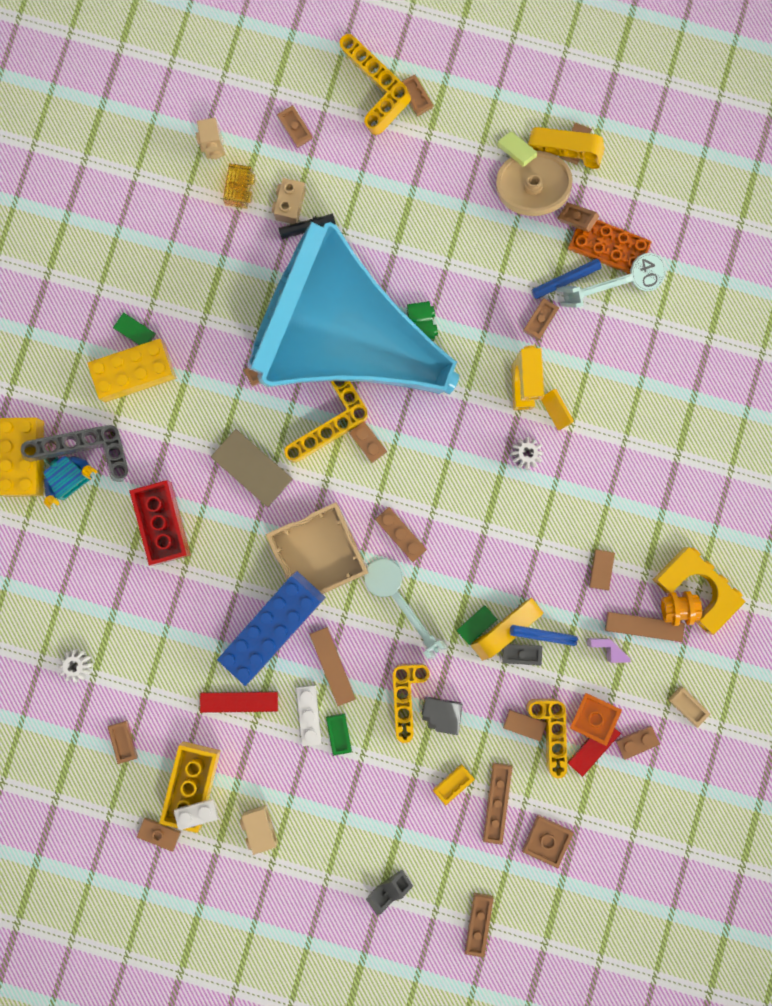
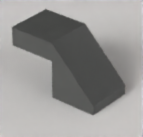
M400 870L378 885L366 900L375 914L380 915L393 901L402 899L413 885L404 871Z

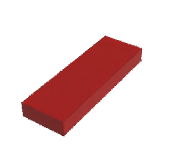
M614 728L607 746L588 738L567 763L583 777L621 733Z

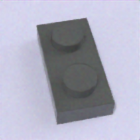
M508 644L503 648L502 663L542 666L543 646Z

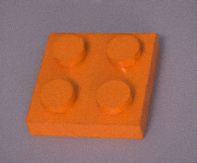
M585 693L570 729L607 746L622 709Z

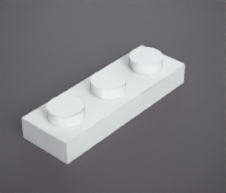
M316 685L296 687L302 746L322 744Z

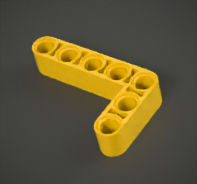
M345 34L340 39V47L346 57L385 93L364 118V123L370 133L379 135L409 104L411 99L409 91L353 35ZM366 56L364 60L359 61L361 57ZM379 68L377 72L372 73L374 69ZM391 80L389 85H384L385 82ZM403 92L404 95L398 98V94ZM391 107L388 112H384L385 108ZM378 121L375 126H371L372 122Z
M331 381L332 387L346 411L287 445L284 454L289 461L293 463L301 461L367 420V408L350 381H345L341 386H337L335 381ZM347 394L355 396L352 402L345 401L344 397ZM356 410H362L365 415L362 418H356L354 413ZM345 419L348 421V425L346 428H340L338 422ZM323 430H331V436L329 438L322 437L321 433ZM308 439L315 440V445L312 448L305 446V442ZM293 448L299 450V454L295 458L289 457V452Z

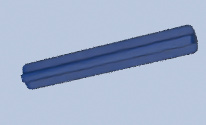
M598 259L592 260L533 288L532 294L535 299H539L557 290L558 287L566 286L602 268L601 262Z
M516 625L510 627L511 636L571 646L577 645L578 637L574 635Z

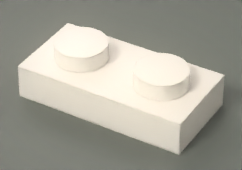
M214 798L174 810L178 830L215 821L219 818Z

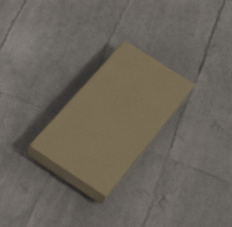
M237 429L229 435L211 456L215 462L266 507H269L293 480L292 477Z

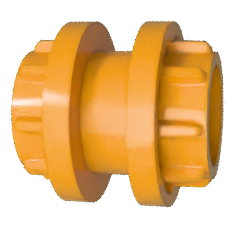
M684 591L682 597H678L676 592L669 593L668 597L661 599L663 620L671 622L672 626H679L680 620H685L687 625H694L695 621L700 620L702 617V605L699 596L692 595L691 591Z

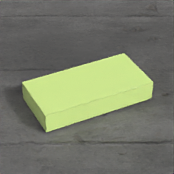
M512 131L498 141V147L522 167L537 157V151Z

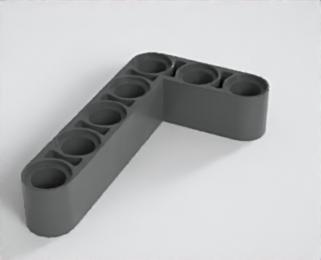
M113 425L29 440L21 446V455L28 462L102 447L111 479L115 482L124 481L128 474V466L119 431ZM110 431L115 437L107 439L104 433ZM91 435L96 441L88 443L84 438ZM72 439L76 442V445L68 447L65 445V441ZM52 443L56 446V449L54 451H47L45 445ZM32 447L36 450V453L34 455H27L24 451L26 448ZM117 450L119 456L113 458L109 455V451ZM121 468L124 471V475L116 476L113 470Z

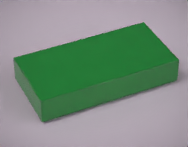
M124 312L113 327V329L138 345L151 342L156 335L155 332Z
M483 605L456 631L470 645L498 619Z
M346 714L326 716L333 756L352 753Z

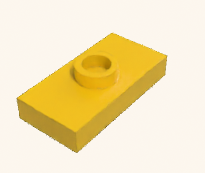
M461 763L432 790L446 806L475 779Z

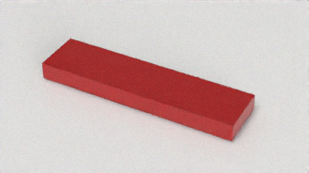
M278 691L201 692L200 713L278 712Z

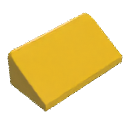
M553 389L544 395L541 401L557 430H561L574 422L557 389Z

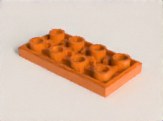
M597 219L589 232L578 228L575 229L568 250L593 260L598 259L602 264L630 274L632 263L638 256L648 253L652 241Z

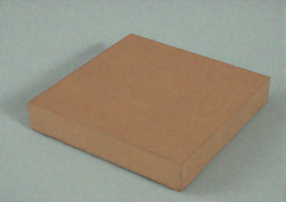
M537 814L522 852L555 868H559L574 832Z

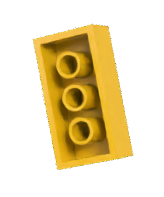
M161 339L87 362L98 399L103 402L177 379L166 344Z
M36 417L0 418V496H44V459L28 462L21 455V446L24 442L44 438L43 420ZM28 447L24 452L27 455H34L36 450Z
M185 741L179 744L159 824L178 828L174 814L175 809L209 800L221 750ZM203 824L183 830L198 833Z

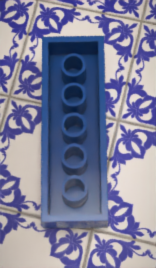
M298 571L295 572L219 656L217 661L246 686L326 597Z

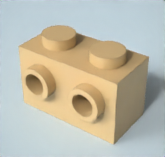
M216 117L197 121L199 132L196 133L198 145H200L201 152H205L207 159H219L221 156H226L222 134Z
M282 178L281 184L277 186V202L274 201L272 206V213H274L277 221L290 224L298 223L306 193L304 182Z
M267 805L245 811L241 816L240 825L243 831L246 830L248 837L246 838V844L248 849L252 850L253 855L276 848L278 840Z

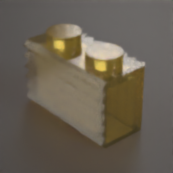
M229 163L223 196L225 206L247 209L248 203H252L253 193L250 190L251 185H255L256 175L253 173L251 166Z

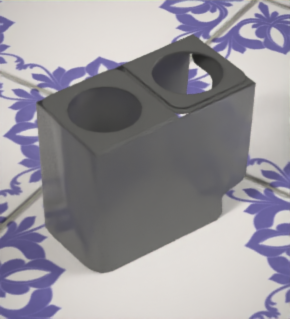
M425 696L421 714L423 715L422 719L428 721V728L435 729L436 732L459 735L463 705L461 702Z

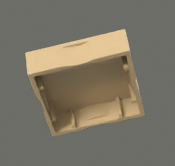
M337 502L311 513L300 521L289 523L265 534L277 561L283 568L286 581L292 574L298 571L316 589L324 594L369 573Z

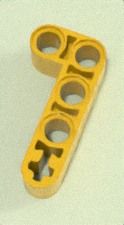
M541 127L532 128L528 145L535 151H544L556 156L579 158L583 160V164L591 169L600 168L605 150L603 138L599 135Z
M531 597L488 633L472 642L470 646L482 661L490 659L517 637L510 635V627L512 625L529 627L544 612Z
M422 663L400 664L393 669L396 737L401 743L410 742L414 735L411 683L425 682L430 676L428 667ZM418 668L426 670L424 677L418 678L415 675ZM404 669L407 672L406 677L403 679L397 678V670ZM406 689L408 691L407 697L399 698L397 696L398 690ZM402 708L409 711L408 716L405 718H401L398 715L399 710ZM402 723H406V730L410 732L407 733V737H403L401 734L403 731Z
M531 699L526 704L528 714L535 719H545L547 770L554 778H563L567 773L565 705L557 699ZM535 704H540L541 708L538 713H532L531 709ZM554 704H559L560 710L557 713L551 712V707ZM554 724H560V730L557 733H553L551 730ZM558 743L561 745L558 752H552L554 744ZM554 758H557V764L561 767L557 768L556 772L553 769L556 767V760Z

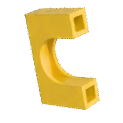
M534 345L524 346V349L520 350L511 365L513 410H532L535 407V400H541L544 397L542 348H536Z
M684 547L652 580L665 593H673L691 575L696 574L705 578L711 586L712 598L709 605L702 611L701 619L695 622L707 634L714 635L746 601L742 598L743 595L736 588L732 589L727 584L729 581L723 575H718L714 571L715 568L710 562L704 561L700 557L701 554L693 547Z

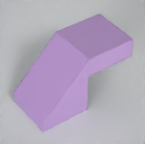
M587 638V646L606 647L608 662L631 663V658L611 639Z

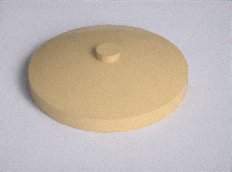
M537 151V157L524 167L513 158H509L500 167L496 178V191L501 202L513 212L526 216H541L559 209L568 200L572 190V173L568 165L556 155L544 151Z

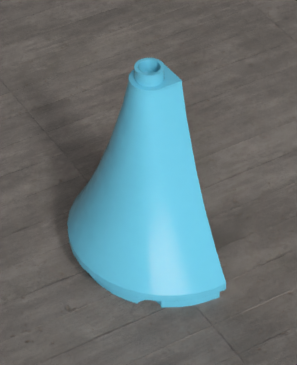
M311 222L298 243L288 266L284 270L252 346L248 368L258 373L257 377L260 384L266 387H275L308 382L351 381L406 387L436 394L443 392L451 394L459 380V374L454 372L457 361L438 347L397 307L353 252L337 225L329 222L321 227Z

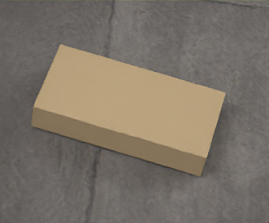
M682 686L668 699L696 728L710 715Z

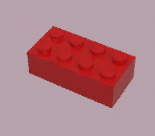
M165 480L129 490L148 565L156 566L191 556L172 482Z

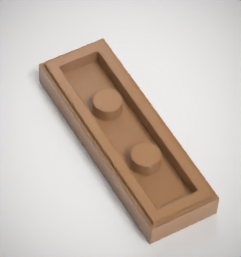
M473 894L464 950L466 955L483 958L485 956L494 897L491 895Z

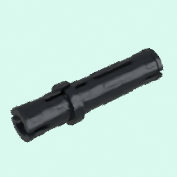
M331 213L320 217L314 216L313 219L279 227L281 239L304 234L311 222L321 227L329 222L336 225L334 215Z

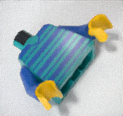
M76 456L45 459L50 467L43 472L45 475L44 489L46 496L44 504L50 510L53 503L58 506L60 503L57 499H67L92 479L90 475L92 472L97 473L98 471L91 467L86 460Z

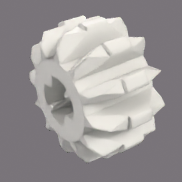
M526 437L524 442L519 439L517 441L518 445L514 444L512 446L516 451L510 454L517 457L512 462L516 463L519 461L518 468L525 464V470H529L530 465L536 468V462H542V459L538 456L544 455L543 451H538L542 445L535 446L536 439H533L530 443L529 437ZM525 451H526V452H527V451H530V452H531V454H530L529 456H524V455H523V453H524Z
M73 649L72 652H65L66 657L60 658L63 664L58 665V668H63L64 671L60 675H66V681L72 679L76 683L79 679L85 680L86 675L91 674V671L88 669L93 666V663H88L91 656L84 657V650L79 653L78 649ZM77 662L78 666L74 669L73 666Z

